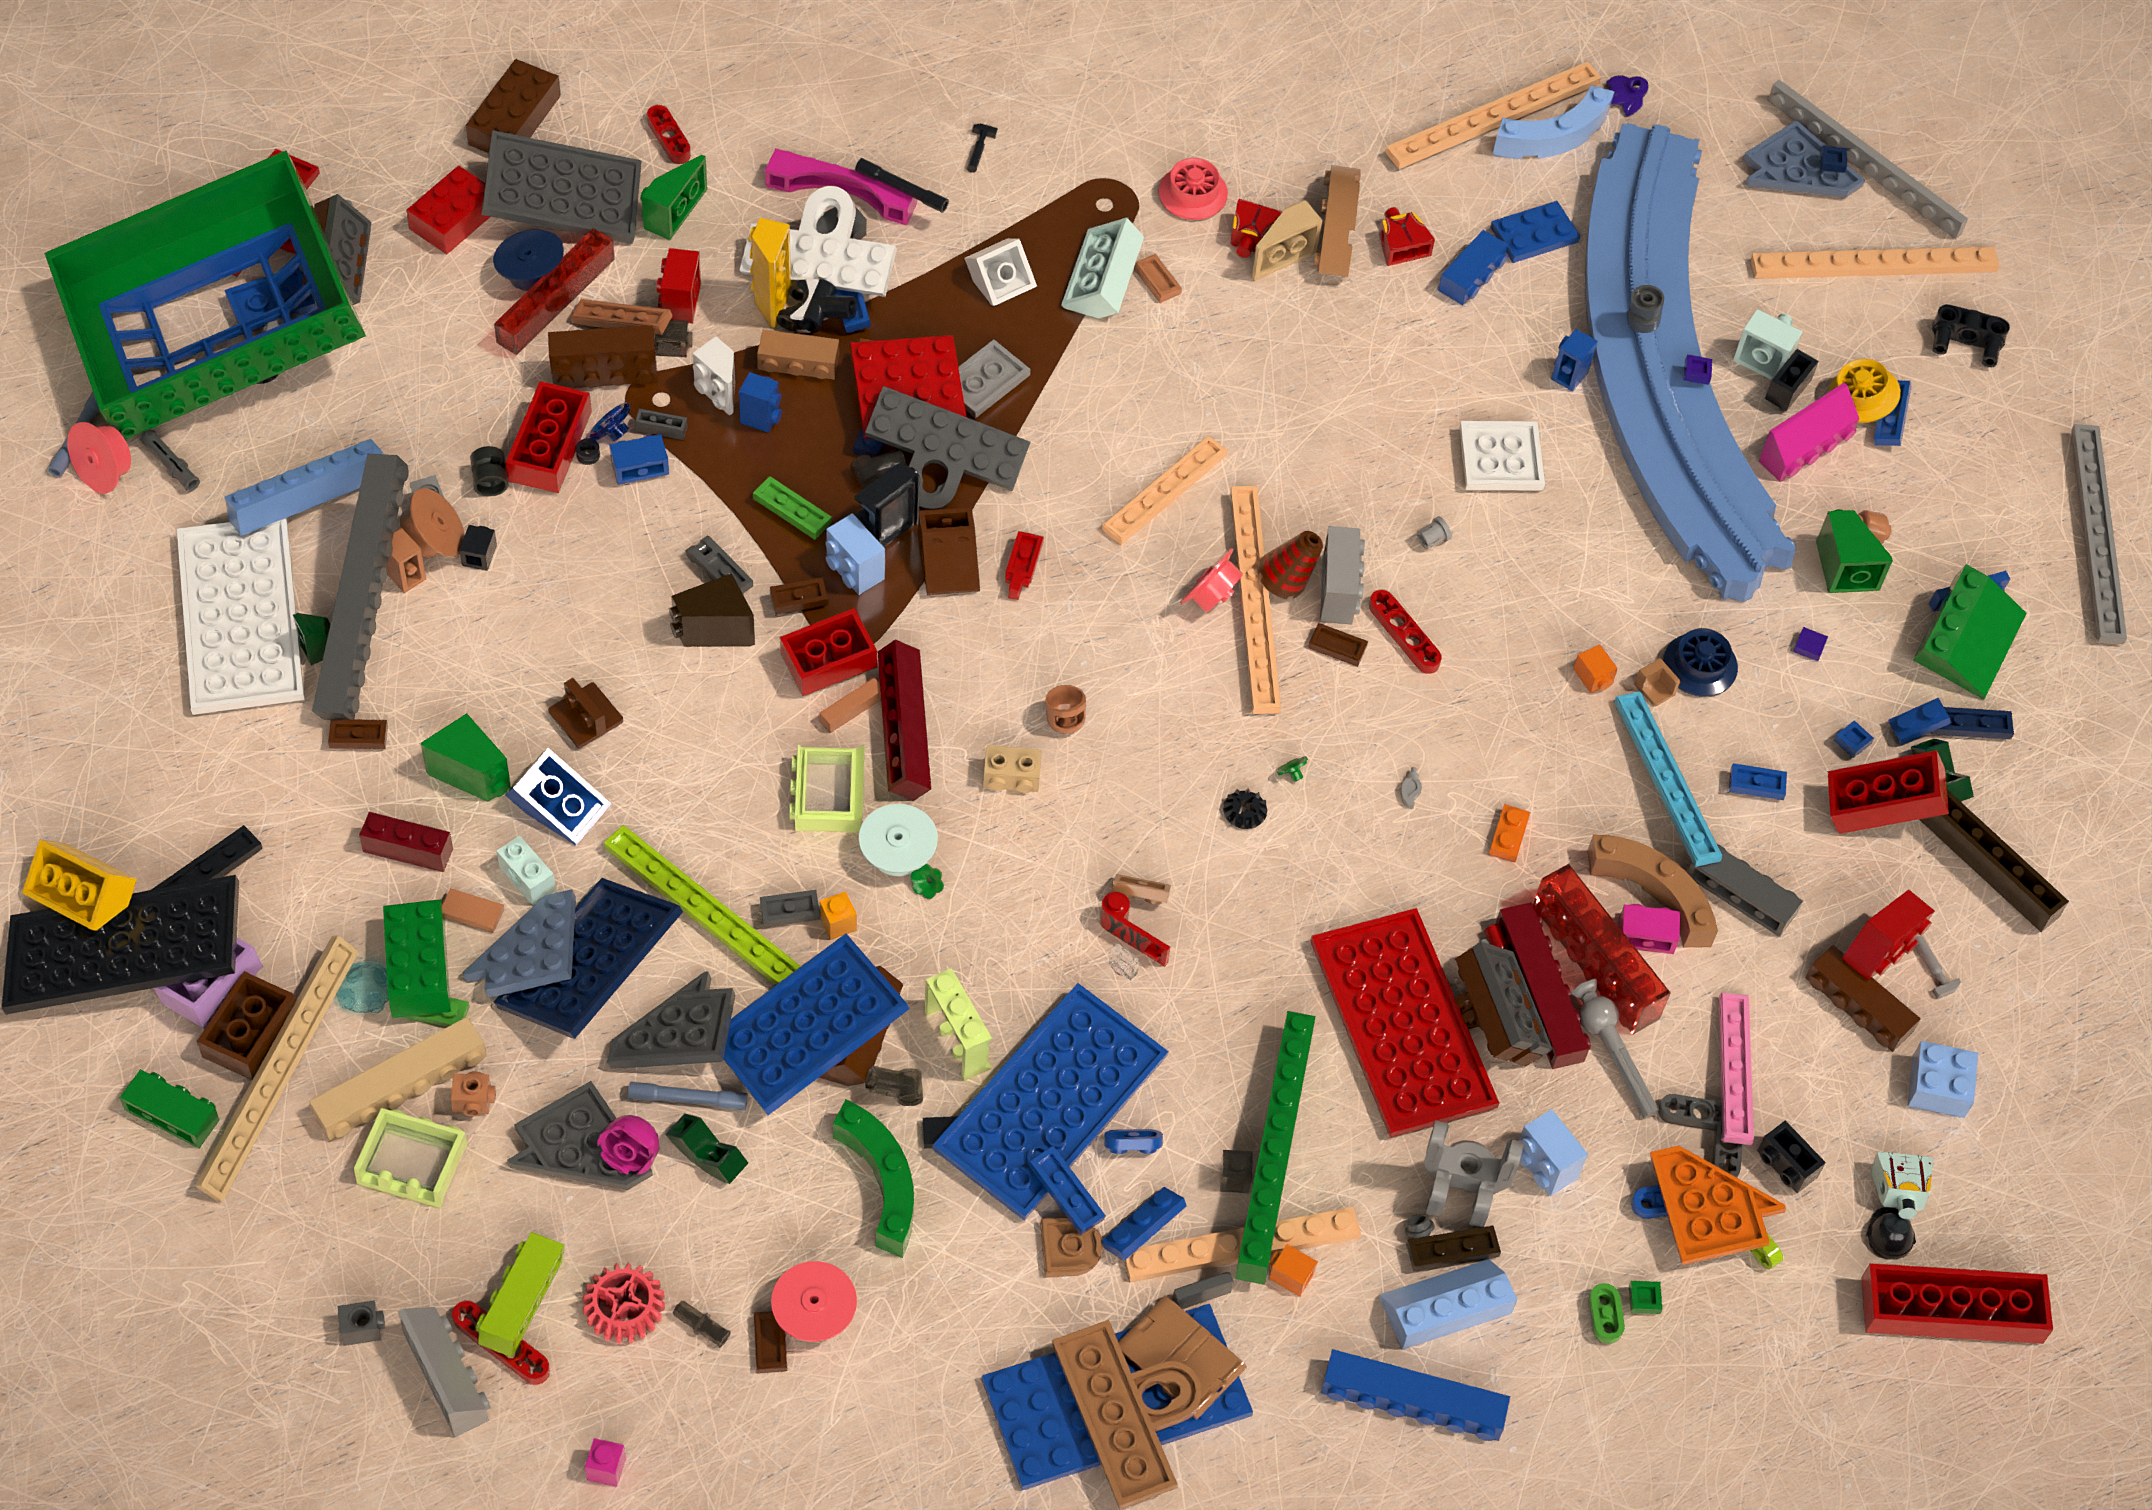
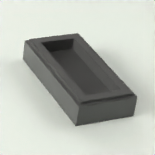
M1225 1272L1174 1290L1172 1301L1182 1309L1231 1293L1234 1280L1230 1272Z

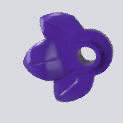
M1618 75L1606 81L1610 87L1609 90L1614 91L1611 105L1623 104V110L1627 117L1641 109L1643 97L1649 89L1646 79L1640 76L1629 78Z

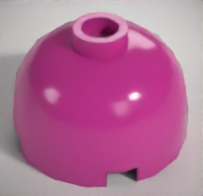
M623 1115L612 1120L604 1128L597 1141L598 1146L601 1145L603 1150L600 1154L603 1160L612 1168L628 1174L630 1170L638 1171L637 1175L648 1171L659 1151V1138L655 1128L648 1121L634 1115Z

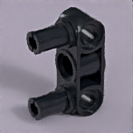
M1942 305L1939 307L1932 324V331L1935 335L1932 350L1939 355L1946 354L1950 340L1961 342L1965 345L1984 348L1982 364L1990 368L1995 367L1998 362L1999 352L2005 345L2010 325L2001 317L1954 305Z

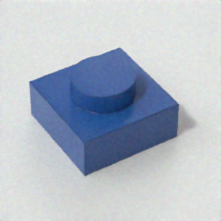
M1855 720L1836 734L1834 741L1853 758L1871 745L1874 737Z

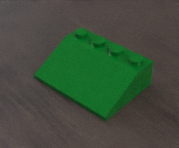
M1966 564L1954 577L1913 661L1984 700L2027 613L1989 576Z

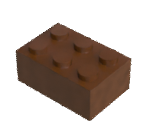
M244 971L197 1040L202 1058L253 1080L296 1002L295 994Z

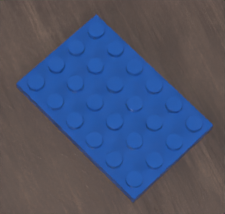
M845 933L731 1018L723 1060L765 1113L770 1115L910 1008L848 934Z

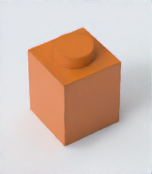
M1597 645L1577 655L1573 670L1589 692L1592 693L1599 689L1605 690L1614 683L1618 668L1603 647Z
M1286 1244L1282 1252L1276 1251L1269 1262V1267L1272 1268L1269 1279L1300 1297L1315 1274L1318 1261Z

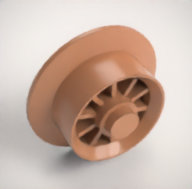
M422 488L415 491L410 499V508L405 510L400 516V527L421 548L422 557L433 558L438 554L446 557L459 555L465 533L454 508L443 496L431 489Z

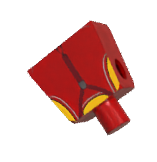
M1239 198L1231 235V245L1237 247L1236 253L1242 258H1249L1251 253L1256 251V245L1283 211Z
M1396 207L1386 210L1384 213L1385 218L1381 222L1379 237L1387 266L1432 256L1435 239L1417 214L1414 212L1400 214Z

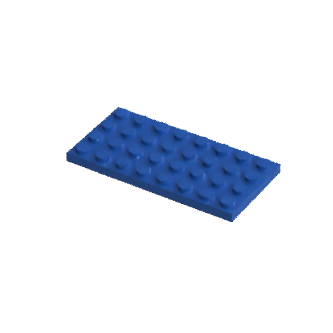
M1077 983L933 1144L932 1150L1025 1221L1049 1193L1028 1166L1029 1161L1054 1146L1071 1168L1162 1063L1169 1051Z
M1210 1303L1185 1311L1227 1347ZM1132 1328L1115 1333L1118 1342ZM1055 1352L982 1375L985 1391L1022 1491L1101 1465ZM1125 1357L1131 1373L1140 1370ZM1238 1376L1197 1420L1190 1417L1184 1422L1157 1431L1156 1434L1161 1446L1251 1417L1253 1410L1240 1377ZM1160 1384L1150 1386L1142 1394L1145 1405L1154 1410L1164 1409L1172 1401V1398L1162 1390Z

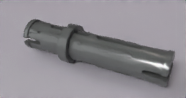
M150 429L142 434L140 441L167 468V473L172 478H176L187 491H193L199 486L200 480L190 471L188 463L184 459L178 458L154 430Z

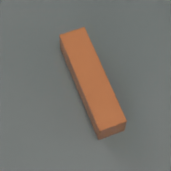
M873 678L821 711L820 723L829 733H832L881 701L880 683Z

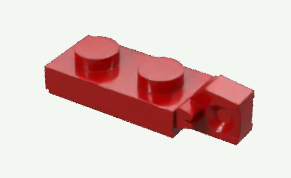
M1018 531L1005 574V583L1010 584L1008 598L1019 600L1022 587L1029 588L1044 543V536Z

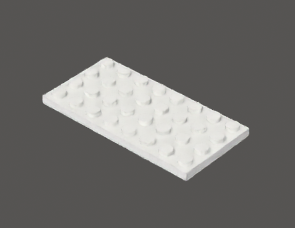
M287 518L242 536L230 522L178 528L177 538L192 715L305 700L299 639L293 615L296 614Z

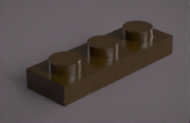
M1494 1225L1408 1239L1406 1243L1413 1272L1497 1258L1501 1254Z

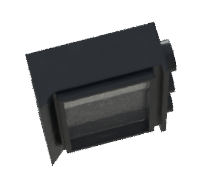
M900 461L854 496V500L864 507L856 512L858 519L863 522L862 524L883 547H886L902 535L914 523L918 525L920 476L913 467H908L903 461Z

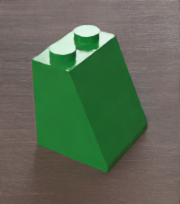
M1837 509L1828 511L1816 540L1828 593L1880 591L1893 562L1892 556L1854 510Z
M467 713L421 742L425 769L429 776L487 802L495 797H501L511 788L507 758Z

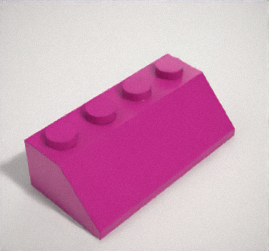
M1842 383L1769 431L1758 462L1779 482L1788 476L1790 478L1795 476L1803 466L1813 464L1821 454L1825 452L1830 453L1838 443L1843 440L1848 441L1855 435L1859 416L1848 386Z

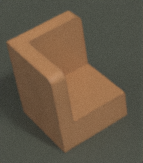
M1659 658L1639 670L1634 685L1656 707L1676 695L1680 680L1664 661Z

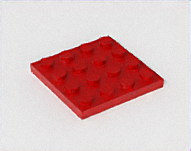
M953 335L850 343L864 439L869 438L864 435L883 386L967 417Z

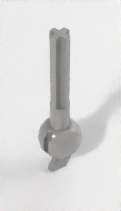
M1597 979L1581 983L1571 994L1583 1002L1579 1013L1582 1026L1595 1035L1600 1034L1643 1117L1647 1118L1655 1115L1659 1109L1615 1028L1619 1021L1617 1006L1612 1000L1597 995Z

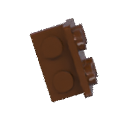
M573 677L564 682V699L548 708L549 714L577 748H582L624 722L623 716L594 682L582 688Z

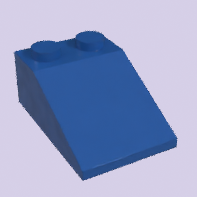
M549 748L537 757L505 794L527 815L574 845L579 843L611 805L605 797Z

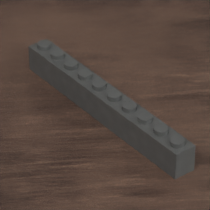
M367 453L312 712L323 720L354 719L355 713L359 710L360 690L365 683V666L371 655V638L376 631V614L382 603V586L387 579L386 567L388 558L391 557L393 551V534L398 527V511L403 503V487L409 476L408 465L398 455Z

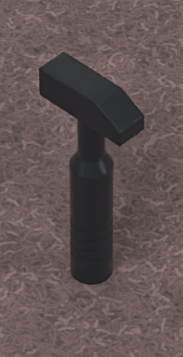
M985 124L973 125L972 132L980 134V137L975 143L967 167L969 172L975 173L977 171L985 147V138L987 136L995 139L998 128Z

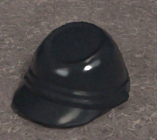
M1889 1207L1880 1208L1872 1215L1866 1236H1868L1869 1245L1874 1252L1887 1259L1904 1258L1911 1251L1913 1245L1916 1244L1915 1232L1910 1220L1901 1218L1898 1209Z

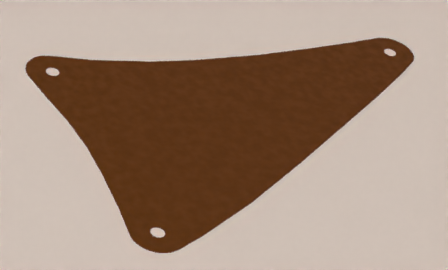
M1097 178L1086 181L1047 206L931 271L887 291L886 297L877 296L866 301L865 305L871 327L846 333L843 319L829 318L823 321L817 333L794 332V334L839 339V359L835 379H819L811 376H795L788 373L758 370L757 352L759 345L734 352L735 395L734 411L730 416L724 410L716 408L708 396L697 391L694 386L693 364L657 371L658 382L631 384L625 395L626 409L634 420H636L639 409L686 417L688 428L684 440L662 436L665 448L699 476L736 515L761 548L784 584L823 578L828 596V605L802 610L809 624L812 625L855 608L871 640L875 644L904 611L925 581L917 525L914 523L911 528L884 547L885 579L858 595L853 588H848L845 585L842 576L837 570H832L826 562V529L816 540L754 500L753 492L771 476L830 515L832 523L827 527L829 528L852 513L858 519L856 512L864 507L854 500L856 494L900 461H903L909 467L914 454L888 444L884 445L878 460L853 453V446L862 428L855 378H853L850 343L860 342L861 338L880 341L953 335L958 367L992 340L997 341L1030 368V376L976 419L967 411L966 416L974 421L1017 436L1085 314L1065 309L1061 304L1087 231L1090 228L1123 218H1128L1133 224L1139 211L1137 195L1129 186L1114 179ZM1102 198L1109 199L1113 202V208L1110 211H1101L1096 207V202ZM1007 238L1020 239L1037 287L992 306L973 282L965 257ZM749 372L769 377L779 382V393L782 395L779 409L782 410V415L777 425L774 424L769 433L740 423L739 390ZM661 392L668 394L671 398L670 403L664 407L656 406L652 401L655 394ZM930 463L924 466L922 469V478L924 480L922 487L924 491L934 493L938 486L946 481L947 472L942 465ZM963 473L952 502L944 509L972 507L973 510L989 482ZM898 498L882 509V518L898 507Z

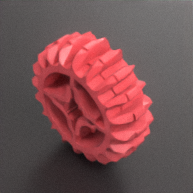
M628 1262L625 1265V1269H620L619 1264L615 1263L614 1271L611 1272L604 1267L602 1269L603 1277L594 1274V1284H587L586 1292L588 1294L584 1295L582 1300L583 1304L586 1305L583 1307V1314L588 1316L586 1319L589 1327L595 1326L594 1333L597 1336L604 1332V1339L607 1342L613 1336H616V1342L620 1345L623 1337H628V1341L632 1344L634 1342V1335L638 1334L640 1338L644 1339L646 1337L645 1329L654 1332V1322H661L662 1314L660 1312L665 1310V1303L662 1301L665 1295L664 1291L659 1290L661 1288L660 1281L658 1279L653 1280L654 1277L651 1271L643 1274L644 1271L641 1265L632 1270V1266ZM637 1288L647 1295L649 1299L647 1305L641 1303V1299L636 1297ZM600 1301L606 1303L607 1307L612 1309L611 1319L606 1317L599 1309Z

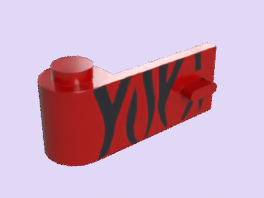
M1120 892L1108 893L1102 900L1101 926L1112 935L1165 967L1169 960L1170 946L1128 921L1130 901L1125 894Z

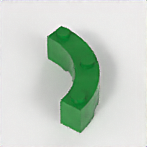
M845 1099L833 1122V1139L851 1148L861 1158L863 1157L872 1168L884 1202L881 1220L876 1230L875 1247L903 1258L909 1244L914 1215V1186L908 1161L901 1146L882 1122L861 1106Z

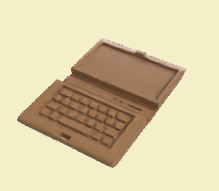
M1163 1296L1118 1342L1123 1355L1140 1370L1166 1361L1180 1362L1193 1369L1202 1385L1201 1403L1196 1413L1192 1416L1196 1420L1247 1368L1241 1359L1167 1296ZM1158 1383L1162 1386V1390L1172 1399L1180 1395L1178 1385L1174 1383Z

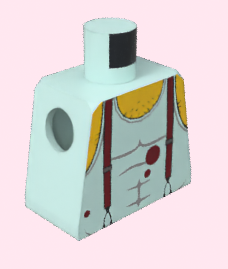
M1877 1151L1871 1168V1174L1881 1204L1884 1207L1898 1208L1899 1216L1903 1219L1914 1218L1917 1215V1211L1923 1210L1931 1189L1933 1157Z

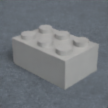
M1328 526L1322 557L1320 622L1352 625L1354 614L1359 615L1360 599L1362 600L1364 589V584L1361 583V577L1363 578L1364 561L1361 560L1365 548V540L1360 539V528Z

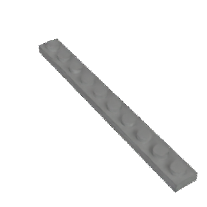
M1781 80L1773 84L1768 101L1794 121L1797 120L1828 146L1847 148V160L1883 185L1887 190L1933 222L1954 239L1962 235L1968 220L1966 216Z
M2074 424L2071 433L2097 641L2099 643L2124 644L2127 634L2100 426Z

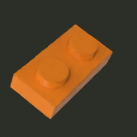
M1504 804L1489 855L1516 862L1531 812Z

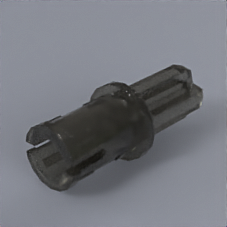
M681 1301L676 1305L673 1315L694 1329V1334L698 1335L700 1333L719 1348L727 1342L731 1332L713 1321L709 1313L703 1314L686 1301Z

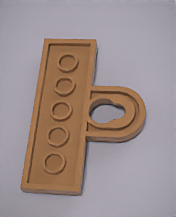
M1109 1320L1053 1339V1349L1119 1510L1176 1489L1177 1481L1156 1432L1188 1420L1198 1410L1202 1398V1385L1195 1371L1183 1363L1166 1361L1131 1373ZM1158 1383H1174L1178 1385L1180 1395L1172 1399L1170 1404L1164 1409H1150L1143 1402L1142 1394L1150 1386Z

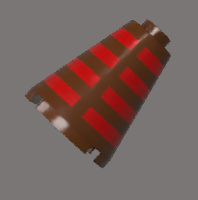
M1304 531L1265 554L1260 559L1257 567L1258 574L1261 572L1263 577L1260 581L1264 587L1275 596L1287 599L1289 596H1294L1293 598L1298 597L1305 590L1322 552L1323 542L1321 538L1312 531Z

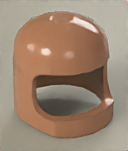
M1060 685L1047 693L1045 699L1046 716L1050 727L1062 734H1071L1081 729L1085 723L1087 706L1083 691L1072 685Z

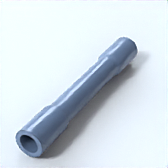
M93 391L75 424L79 422L91 424L95 416L100 412ZM67 438L47 468L49 473L56 477H62L71 462Z
M630 1081L628 1099L659 1100L710 1105L735 1110H746L747 1093L677 1088Z

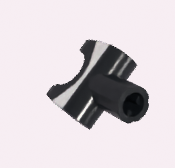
M796 280L791 283L788 291L792 298L800 302L795 306L780 310L777 315V322L781 327L789 331L817 333L821 328L824 318L853 319L857 312V302L853 296H834L836 287L827 280Z

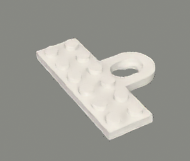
M822 187L808 198L799 230L790 229L791 282L804 279H822L831 282L839 290L886 297L897 248L895 245L851 239L850 236L856 215V208L852 198L839 187ZM828 207H836L839 219L836 228L828 234L818 233L816 229L818 219L824 215ZM751 223L750 230L752 226L756 227L757 224ZM749 235L740 267V272L744 275H750L753 259L749 257L752 242H749Z

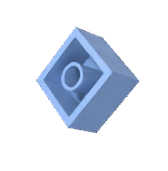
M853 513L826 529V562L832 570H837L848 588H853L860 595L885 579V548Z
M1921 1041L1912 1056L1908 1106L1965 1118L1974 1104L1978 1052Z
M1552 1109L1525 1125L1519 1142L1524 1143L1520 1164L1528 1167L1534 1175L1536 1184L1541 1189H1545L1550 1196L1579 1178L1588 1153Z

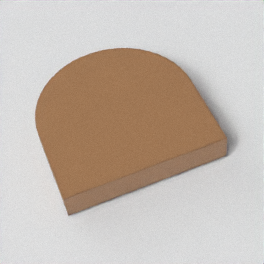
M1067 1217L1042 1218L1040 1220L1045 1278L1083 1275L1091 1271L1098 1264L1102 1255L1103 1244L1101 1234L1097 1229L1093 1227L1080 1235Z

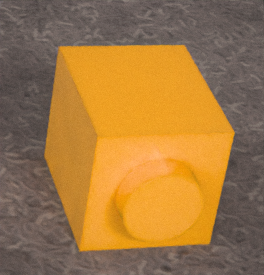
M846 891L819 900L820 919L830 940L843 936L845 933L849 934L857 931V913Z

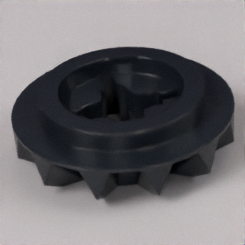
M1249 788L1245 791L1236 789L1233 794H1228L1223 805L1225 818L1233 826L1241 829H1252L1259 826L1265 820L1268 811L1266 800L1261 798L1259 792H1251ZM1247 803H1251L1250 810L1246 809L1240 813L1241 804L1245 806Z

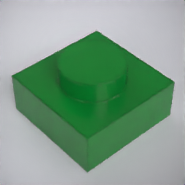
M1630 1281L1631 1313L1661 1314L1663 1310L1661 1282Z

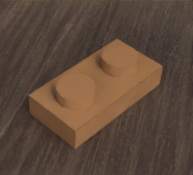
M1116 874L1112 886V892L1123 893L1128 899H1133L1134 896L1145 898L1146 902L1157 905L1162 902L1167 903L1171 889L1169 884Z

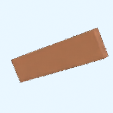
M581 299L570 318L573 324L603 328L653 325L654 334L662 335L672 318V313L669 309Z

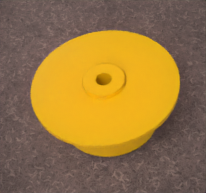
M1857 359L1847 363L1840 369L1838 375L1832 380L1828 388V392H1830L1842 383L1848 386L1859 416L1858 423L1873 422L1884 418L1895 409L1900 399V386L1897 379L1887 371L1883 364L1872 359Z

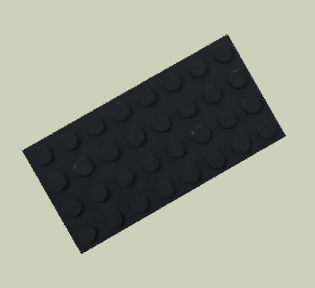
M231 875L133 893L128 907L98 930H91L51 908L10 915L1 1009L7 1015L235 974L239 880L237 876Z

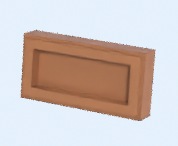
M1156 254L1135 262L1134 270L1159 303L1181 294V286Z
M451 888L442 905L444 918L494 933L504 911L503 904Z

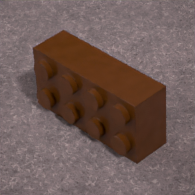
M515 59L466 124L468 145L489 153L492 130L531 138L561 97L559 76Z
M653 325L548 332L549 361L552 381L555 385L568 388H593L597 386H621L658 382Z

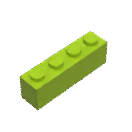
M534 1232L530 1233L526 1242H520L516 1250L515 1258L517 1259L514 1265L507 1266L502 1278L504 1283L501 1289H495L489 1302L490 1310L487 1315L483 1313L478 1320L476 1331L479 1332V1345L513 1357L564 1260L565 1244Z

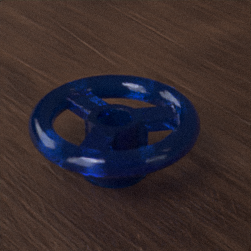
M619 404L606 413L593 426L589 433V438L596 441L607 434L612 441L621 438L629 429L623 420L630 412V404Z

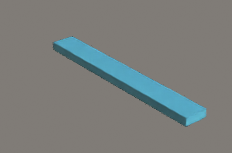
M1641 691L1615 696L1614 704L1694 866L1698 867L1721 862L1722 854Z

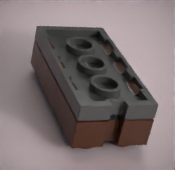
M339 194L315 203L314 210L353 305L361 301L372 222L355 209L350 200H345ZM303 274L302 284L304 285L308 282L305 274Z
M1483 939L1455 958L1459 968L1458 975L1465 983L1468 991V1000L1478 1016L1477 1023L1485 1034L1488 1042V1051L1494 1058L1528 1066L1553 1050L1513 951L1490 945L1488 940Z

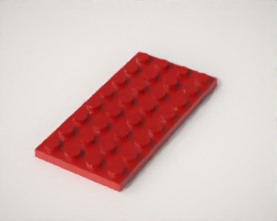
M1417 908L1311 936V945L1390 1138L1434 1126L1435 1120L1446 1123L1498 1108L1500 1102L1469 1029L1461 1017L1460 1008L1456 1005L1452 989Z

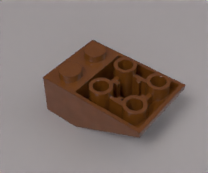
M972 507L919 511L917 531L926 594L980 592Z

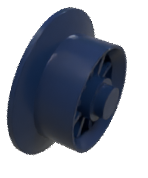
M539 229L522 231L508 237L498 246L493 256L494 267L502 277L509 279L514 287L525 291L538 290L548 286L557 278L559 263L564 255V246L561 239L552 232Z
M1707 628L1693 629L1675 638L1667 646L1663 656L1664 663L1680 680L1678 688L1694 696L1710 697L1725 692L1732 686L1738 673L1737 659L1729 641L1719 632Z

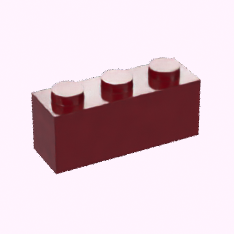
M373 812L368 813L359 834L362 850L365 853L440 872L445 871L453 851L449 831Z

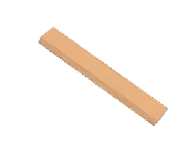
M1208 435L1102 525V531L1120 545L1124 544L1225 458L1228 450Z

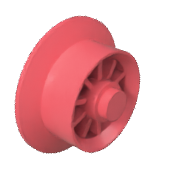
M1187 158L1179 161L1162 178L1159 184V198L1163 206L1172 214L1184 219L1201 220L1212 217L1219 213L1227 202V186L1220 177L1217 168L1209 161L1201 158Z
M79 422L74 424L69 430L67 437L68 453L80 479L97 493L107 494L113 491L118 484L119 476L126 474L131 467V454L124 437L116 428L108 424L96 427L87 422Z
M1232 548L1197 579V583L1180 601L1181 604L1193 600L1208 613L1220 600L1224 603L1234 593L1232 587L1243 576V573L1229 561L1233 552Z
M809 1261L793 1266L778 1279L772 1292L771 1306L776 1322L787 1334L802 1341L820 1342L837 1336L848 1327L856 1311L857 1295L852 1281L841 1269L826 1262Z

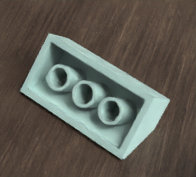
M1128 218L1088 229L1061 304L1065 309L1098 319L1119 312L1144 236Z

